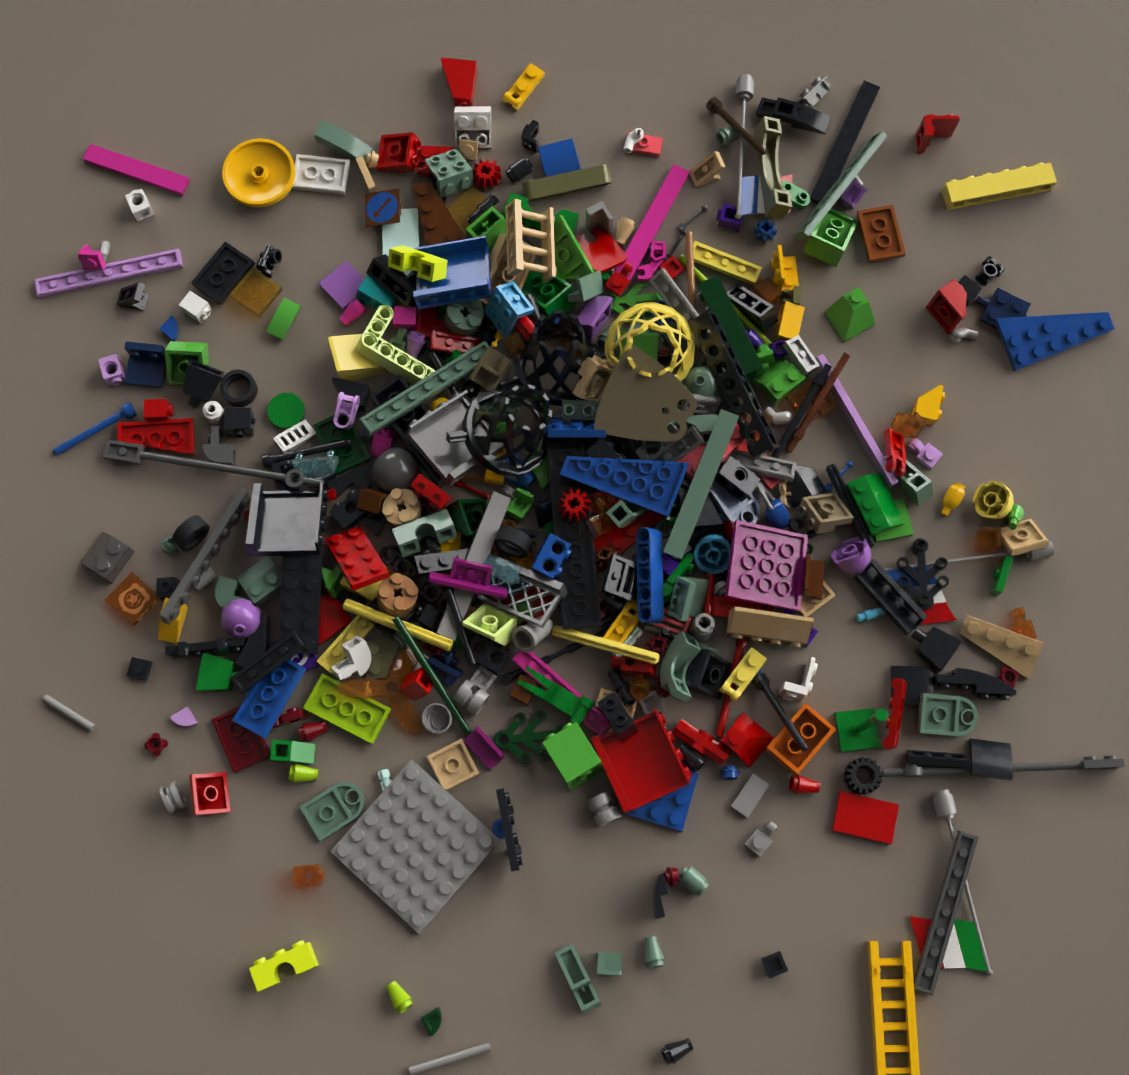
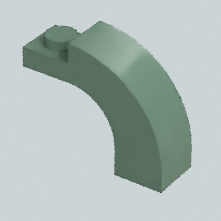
M620 500L606 513L619 528H624L643 516L649 509Z
M683 631L674 638L664 655L660 670L661 687L669 691L674 699H680L687 703L692 697L686 685V671L691 661L701 649L696 638Z

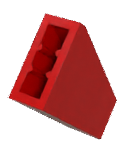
M441 57L442 71L454 106L472 107L477 77V61Z

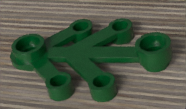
M537 710L534 718L521 734L513 735L519 725L525 724L527 720L526 715L519 712L515 715V720L506 731L502 730L495 734L493 742L499 750L504 751L508 749L519 757L521 763L528 764L531 761L530 753L523 752L514 744L522 742L538 754L541 761L546 762L550 760V757L543 759L541 754L546 752V750L534 741L543 740L552 733L557 734L565 725L560 724L555 730L533 732L538 724L546 719V713L543 710ZM538 713H543L544 718L539 720L537 719L536 715ZM519 715L524 716L523 722L517 721ZM502 737L507 738L505 744L500 743ZM524 754L529 756L528 761L521 759Z

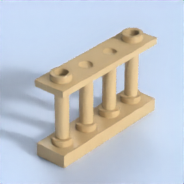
M514 199L506 205L507 275L515 276L524 269L543 273V283H547L556 277L555 217L552 207H549L542 214L523 210L521 208V200ZM522 218L541 222V231L523 227ZM522 235L541 239L542 248L524 245ZM523 252L542 256V266L524 262Z

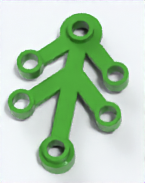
M637 282L626 296L618 297L614 293L602 295L613 298L611 310H614L619 315L625 311L620 306L621 304L633 307L641 302L663 300L658 293L637 295L642 288L648 286V282L645 284ZM645 311L641 314L643 320L652 319V317L646 318L644 316L645 314H650L651 316L650 311Z

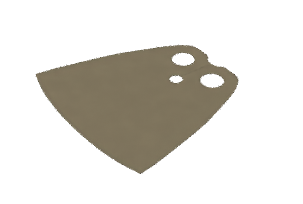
M632 344L631 350L626 351L617 363L604 389L595 418L594 430H606L605 434L634 440L677 441L683 438L687 430V419L694 414L697 408V401L692 393L670 371L658 376L657 372L662 371L665 367ZM627 357L632 358L636 366L634 370L629 365ZM640 370L651 373V377H645L638 373ZM686 399L689 402L690 406L687 411L683 412L677 408L679 400ZM664 407H667L669 410L667 414L662 413ZM672 421L677 422L680 427L679 431L675 434L667 430V425Z

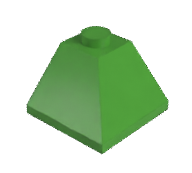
M859 287L843 295L824 312L843 342L850 340L876 324L870 303Z

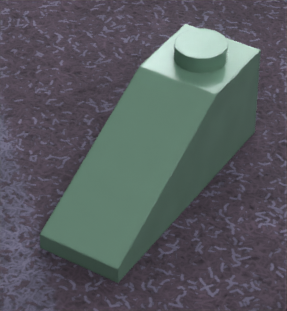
M906 459V472L901 478L895 477L898 480L897 484L904 493L919 506L934 496L932 481Z

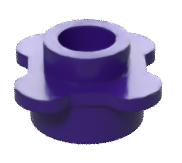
M783 339L769 345V349L773 350L775 360H780L785 355L789 356L783 347V344L786 342Z

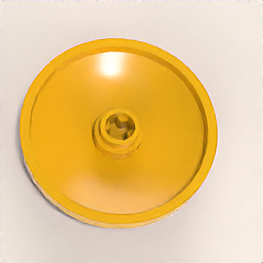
M257 138L242 142L231 150L224 161L222 177L227 191L236 201L249 207L260 208L276 204L287 196L294 185L296 169L294 161L285 147L273 140Z

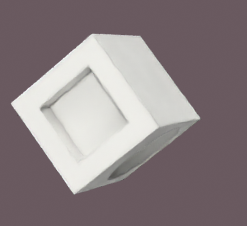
M142 189L133 190L125 195L137 221L154 215L147 196Z
M191 291L188 292L179 304L185 314L199 323L207 319L212 310L207 301Z

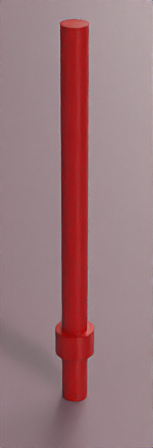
M743 636V639L736 640L735 645L737 648L730 674L741 661L744 648H747L748 639ZM732 683L730 687L735 689V684ZM726 693L715 736L723 738L732 701L731 697Z

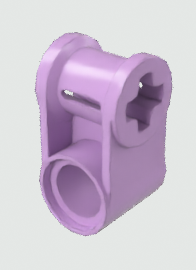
M344 392L339 393L334 415V424L337 427L347 430L353 426L360 403V396L356 395L354 397L345 395ZM342 416H347L348 422L345 425L340 424Z

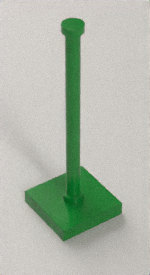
M874 708L834 713L840 752L880 748L877 723L883 722L888 718V712L885 709L881 708L876 712Z

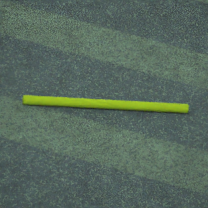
M682 254L679 256L678 261L687 269L686 257ZM694 266V276L700 282L707 280ZM732 303L741 323L748 330L752 328L764 342L763 344H767L769 347L772 342Z

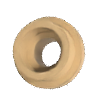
M373 150L367 153L365 163L369 169L371 167L376 168L379 154H376Z

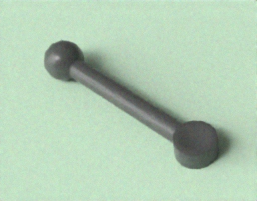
M703 204L701 209L685 223H680L678 229L680 231L685 229L699 214L707 211L708 206Z

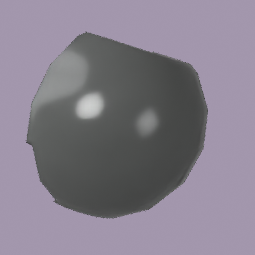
M397 447L390 448L376 459L371 469L372 479L376 486L382 491L390 493L396 488L412 490L413 487L410 485L417 475L421 474L420 465L415 456L408 450Z

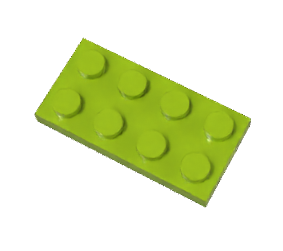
M323 673L303 709L371 744H374L392 711L391 708Z

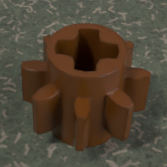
M613 547L602 548L596 553L598 557L596 564L598 567H601L602 571L607 569L611 554L619 556Z

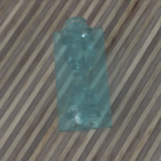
M492 554L487 556L483 564L492 566L491 576L511 585L518 584L521 581V576H519L521 567Z

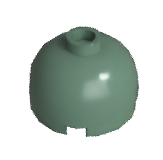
M707 366L693 367L683 380V385L692 394L709 397L718 396L720 393L717 380L712 370Z

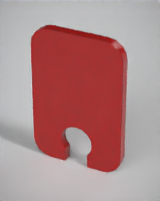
M595 227L590 230L591 234L597 237L595 242H587L583 234L575 237L594 271L605 273L627 261L625 252L604 227Z

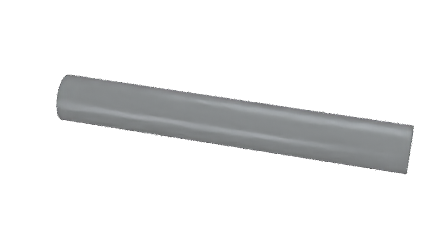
M46 694L42 698L43 702L87 730L92 731L95 728V724Z

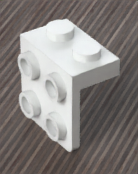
M811 657L805 664L801 685L785 681L779 688L778 695L782 696L783 700L789 702L797 700L801 702L811 693L813 683L810 680L815 675L818 665L815 663L814 657Z

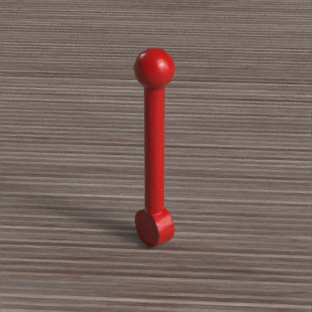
M461 480L455 483V486L466 488L488 500L491 496L488 493H483L462 483Z

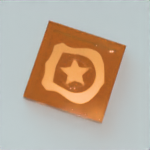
M131 572L105 601L130 624L135 626L159 599L156 597V592L135 573Z

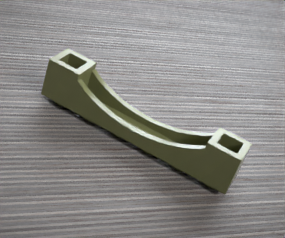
M764 116L754 129L755 139L766 149L765 155H760L757 152L765 217L782 220L792 208L790 192L785 191L779 173L778 153L780 136L782 134L780 119Z

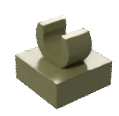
M794 286L792 291L784 290L783 295L789 296L790 299H783L782 304L788 301L800 305L801 286Z

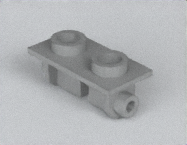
M828 76L817 77L811 82L812 87L803 90L796 102L801 101L803 105L812 108L819 101L816 94L819 98H822L830 91L831 84L825 81Z

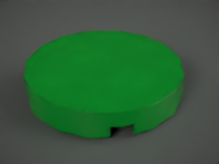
M281 393L271 399L267 414L275 427L286 430L303 421L305 406L297 395Z

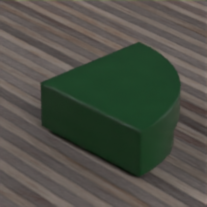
M437 1007L421 1018L430 1036H433L441 1025L442 1014L440 1007Z

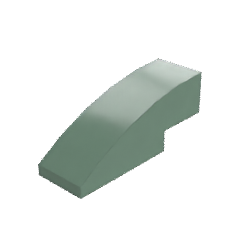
M321 120L314 133L316 142L333 149V152L354 161L361 156L365 161L366 154L373 150V148L360 139Z
M571 944L556 952V958L583 1014L585 1015L602 1006L574 945Z

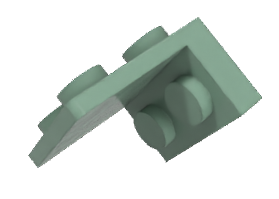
M676 576L668 614L680 621H687L688 616L696 617L701 614L709 580Z

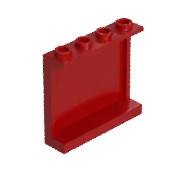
M656 708L653 709L654 712L633 721L638 731L622 742L614 730L599 737L597 735L591 738L625 814L691 784L690 778H692V774L688 766L683 767L681 762L684 759L679 748L675 749L672 743L675 741L671 730H666L664 726L667 723L662 712L658 713Z

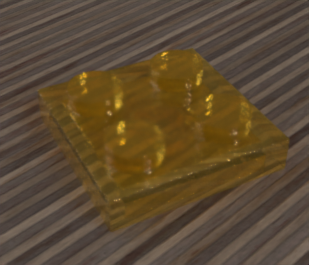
M252 267L231 292L230 297L258 317H261L281 293L282 287Z

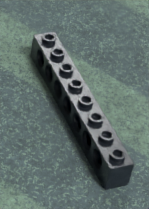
M706 311L689 321L694 337L699 342V350L705 355L707 359L706 364L712 370L717 380V385L723 392V400L729 405L731 413L739 416L737 421L739 433L748 444V452L756 458L780 447L715 311ZM708 329L710 331L709 338L706 337V332ZM716 346L719 349L717 355L714 354V349ZM724 363L727 366V370L725 373L722 370V366ZM732 380L735 382L734 389L730 387ZM740 397L743 399L742 406L738 403ZM748 414L752 418L750 424L747 422L746 419ZM756 431L760 434L758 441L755 439Z

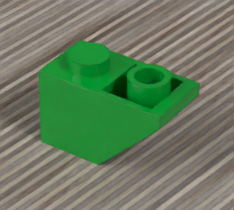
M272 740L270 760L277 763L314 764L316 744Z

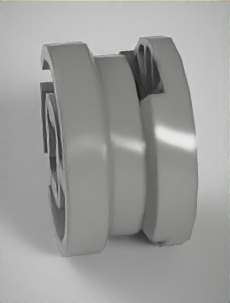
M176 781L171 782L169 786H162L159 789L162 801L170 813H173L177 808L182 809L187 806L186 799L182 794L183 791L180 785L176 784Z

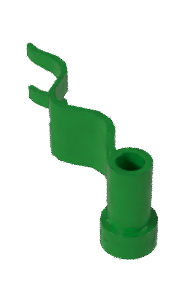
M526 666L525 670L542 683L548 691L521 680L517 681L519 685L572 716L570 720L574 723L577 722L579 726L588 711L592 710L596 704L584 695L581 698L577 697Z

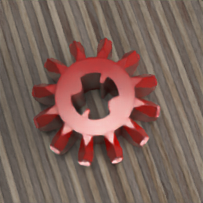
M487 158L486 162L480 159L479 164L474 163V169H472L473 183H476L478 188L483 186V189L486 190L487 187L493 189V184L498 186L502 174L500 173V166H497L495 161L490 163V160Z
M569 489V495L563 492L562 496L564 499H558V503L561 504L558 507V511H563L561 516L564 518L569 515L568 521H572V518L575 517L577 522L579 521V515L585 518L586 513L584 511H590V507L587 506L590 504V499H585L587 494L583 493L580 495V489L576 490V494L573 493L572 489ZM577 502V506L574 509L571 508V504Z

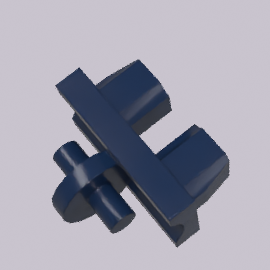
M453 650L449 655L442 652L440 657L443 659L435 655L430 656L428 659L436 675H438L440 669L447 672L442 681L448 685H453L464 673L463 670L456 667L460 661L454 658L456 652Z

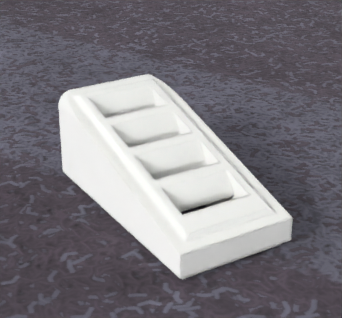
M305 419L278 434L273 439L283 453H288L296 450L317 434ZM305 427L309 433L306 435L301 428ZM297 431H299V433L302 435L300 439L296 435ZM292 435L296 441L292 442L289 437ZM287 440L289 445L286 446L283 441Z

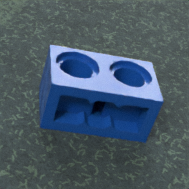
M551 533L548 534L530 570L552 579L554 577L557 578L562 570L560 565L563 559L566 561L571 553L569 549L571 544ZM553 544H558L561 547L560 554H555L552 551ZM545 561H549L552 564V570L549 572L543 568Z

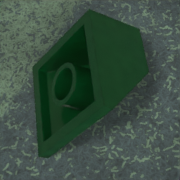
M485 498L457 499L445 507V509H447L456 531L466 536H475L487 503Z

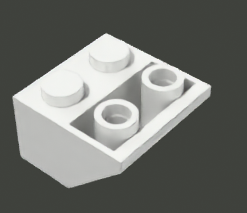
M491 106L455 107V147L459 148L460 139L479 141L478 148H491Z

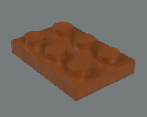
M893 205L857 211V218L869 263L902 258L906 255Z

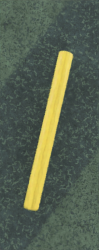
M345 600L343 604L344 610L399 631L392 621L395 617L353 600ZM402 620L412 637L444 650H451L453 640Z
M558 625L552 628V635L558 638L654 665L659 661V654L656 652L573 629L563 630V627Z

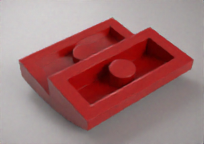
M329 592L321 596L319 646L333 638L337 632L347 627L353 621L338 600L331 598Z

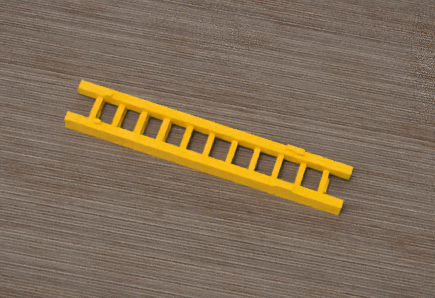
M867 941L875 1075H920L911 941H901L902 958H879L878 941ZM902 966L903 979H880V967ZM881 988H904V1000L882 1001ZM882 1009H905L906 1022H883ZM884 1031H906L907 1045H884ZM885 1052H908L909 1067H886Z

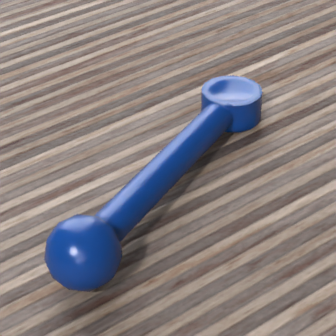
M848 461L846 463V466L840 472L841 476L849 468L853 467L854 464L852 461ZM832 482L825 485L827 491L832 490Z

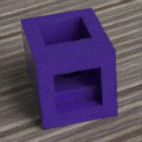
M723 204L722 210L718 209L716 220L719 221L718 226L736 230L735 232L739 233L743 216L740 219H736L734 215L736 214L737 207Z
M662 553L663 582L665 583L679 563L665 553Z

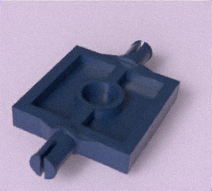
M998 287L989 300L979 295L975 300V303L984 306V313L980 321L995 329L997 327L994 319L1026 317V313L1031 303Z

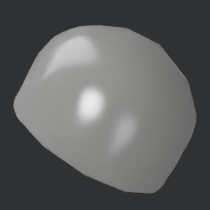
M432 703L426 706L422 712V725L430 733L442 734L451 726L452 714L445 705Z

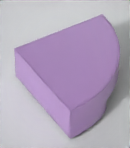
M185 707L170 717L176 724L191 727L198 724L189 707Z

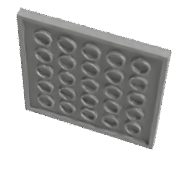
M411 760L330 852L420 934L501 840L417 763Z

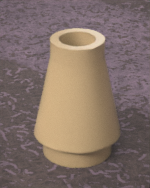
M621 217L620 221H618L615 238L618 245L625 246L627 239L635 228L633 220Z

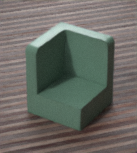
M598 952L596 974L621 976L622 954Z

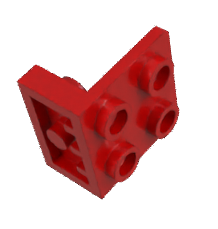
M930 114L924 116L915 134L917 153L925 152L927 146L930 145L932 137H951L960 121V116L952 114L945 116Z

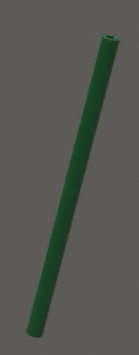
M395 617L392 619L395 626L465 736L470 735L472 730L400 617Z

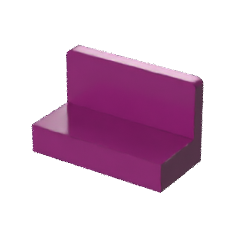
M476 726L475 730L463 741L491 770L505 756L486 734Z

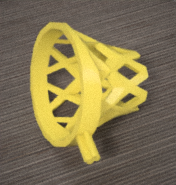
M655 302L636 304L622 312L610 326L605 342V355L607 360L613 363V368L615 369L619 362L614 357L613 349L619 344L623 356L626 351L631 350L633 337L651 328L667 333L675 348L670 366L657 372L658 376L668 371L672 373L673 369L681 363L677 374L674 376L680 382L686 378L693 366L695 353L694 334L686 319L672 307ZM645 311H650L656 316L650 320L639 319ZM672 317L677 322L678 330L669 327L664 319ZM661 319L665 326H659L654 321ZM632 322L629 331L620 336L621 325ZM635 322L643 323L640 328L633 329ZM673 332L679 334L678 341L675 339ZM627 337V344L623 349L621 340ZM681 337L687 341L688 346L684 354L680 347ZM680 353L681 359L677 362V358ZM627 357L629 365L634 370L636 366L632 358ZM640 370L638 373L645 377H651V373Z

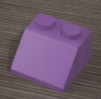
M594 296L589 301H585L580 315H575L579 319L585 336L590 342L593 341L611 314L613 301L611 297Z

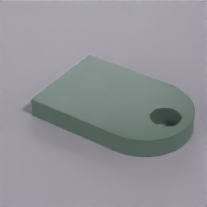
M920 693L917 733L964 736L970 733L976 726L978 719L977 709L969 699L960 696ZM968 711L971 717L968 722H965L963 714Z
M340 782L300 806V809L321 842L356 820L364 810L365 798L361 789L349 782ZM352 791H356L359 795L358 800L354 803L348 800V795Z

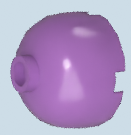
M860 537L843 541L839 544L840 548L837 551L835 548L832 550L831 557L834 564L844 573L859 574L865 570L871 561L870 547L866 539L861 541Z
M232 600L222 610V627L233 638H247L258 628L261 612L258 606L256 608L249 600Z

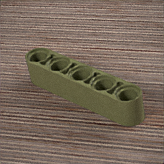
M605 164L522 183V187L528 202L609 185L612 182L608 165Z

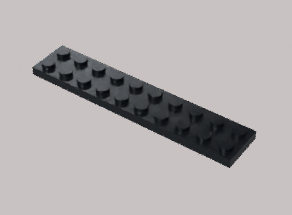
M584 437L546 440L554 535L571 544L569 547L571 553L566 561L563 559L560 565L562 570L558 576V581L564 583L568 592L565 599H560L563 630L601 627L602 620L591 507L589 512L584 511L586 513L585 518L579 515L578 522L575 517L572 518V521H568L569 515L563 518L561 516L563 511H558V507L561 505L558 503V499H564L562 496L563 492L569 495V489H572L575 494L576 490L580 489V495L586 493L585 499H590L589 486L560 475L567 456L586 457ZM577 502L571 504V508L574 509L577 506ZM555 544L556 554H560L561 547Z

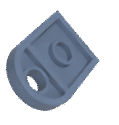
M715 481L712 483L708 495L726 521H730L732 524L736 520L746 522L743 519V514H747L750 517L749 523L755 524L758 521L760 506L752 493L741 502Z

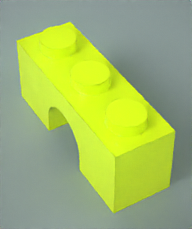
M404 245L389 248L388 267L402 272L407 270L418 271L417 277L431 282L446 278L448 260Z
M304 940L293 944V949L285 952V949L274 952V957L266 960L263 957L254 961V966L250 967L249 970L257 992L280 983L278 969L285 962L290 963L294 967L296 975L319 966L311 943H304Z

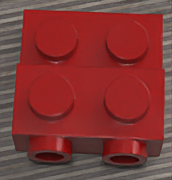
M413 132L381 135L376 168L379 171L414 172L415 166L419 164L417 151L421 149L420 139Z
M420 473L410 485L414 488L412 491L421 499L425 496L430 500L428 504L436 510L439 507L444 510L447 504L450 505L454 501V498Z

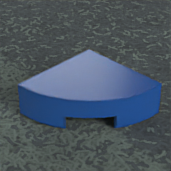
M171 316L159 329L168 338L175 341L178 337V323Z

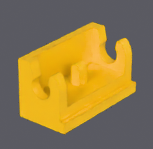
M788 301L780 307L772 341L776 342L780 339L788 341L799 335L805 307Z

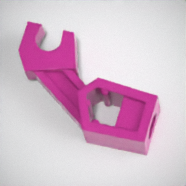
M664 241L651 242L650 264L638 266L637 273H643L644 275H638L637 282H649L648 280L658 270L659 266L665 262L666 244Z

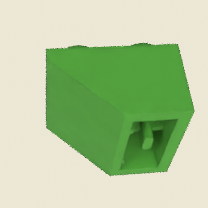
M493 206L490 207L466 228L467 239L486 236L491 254L499 234L506 233V219Z

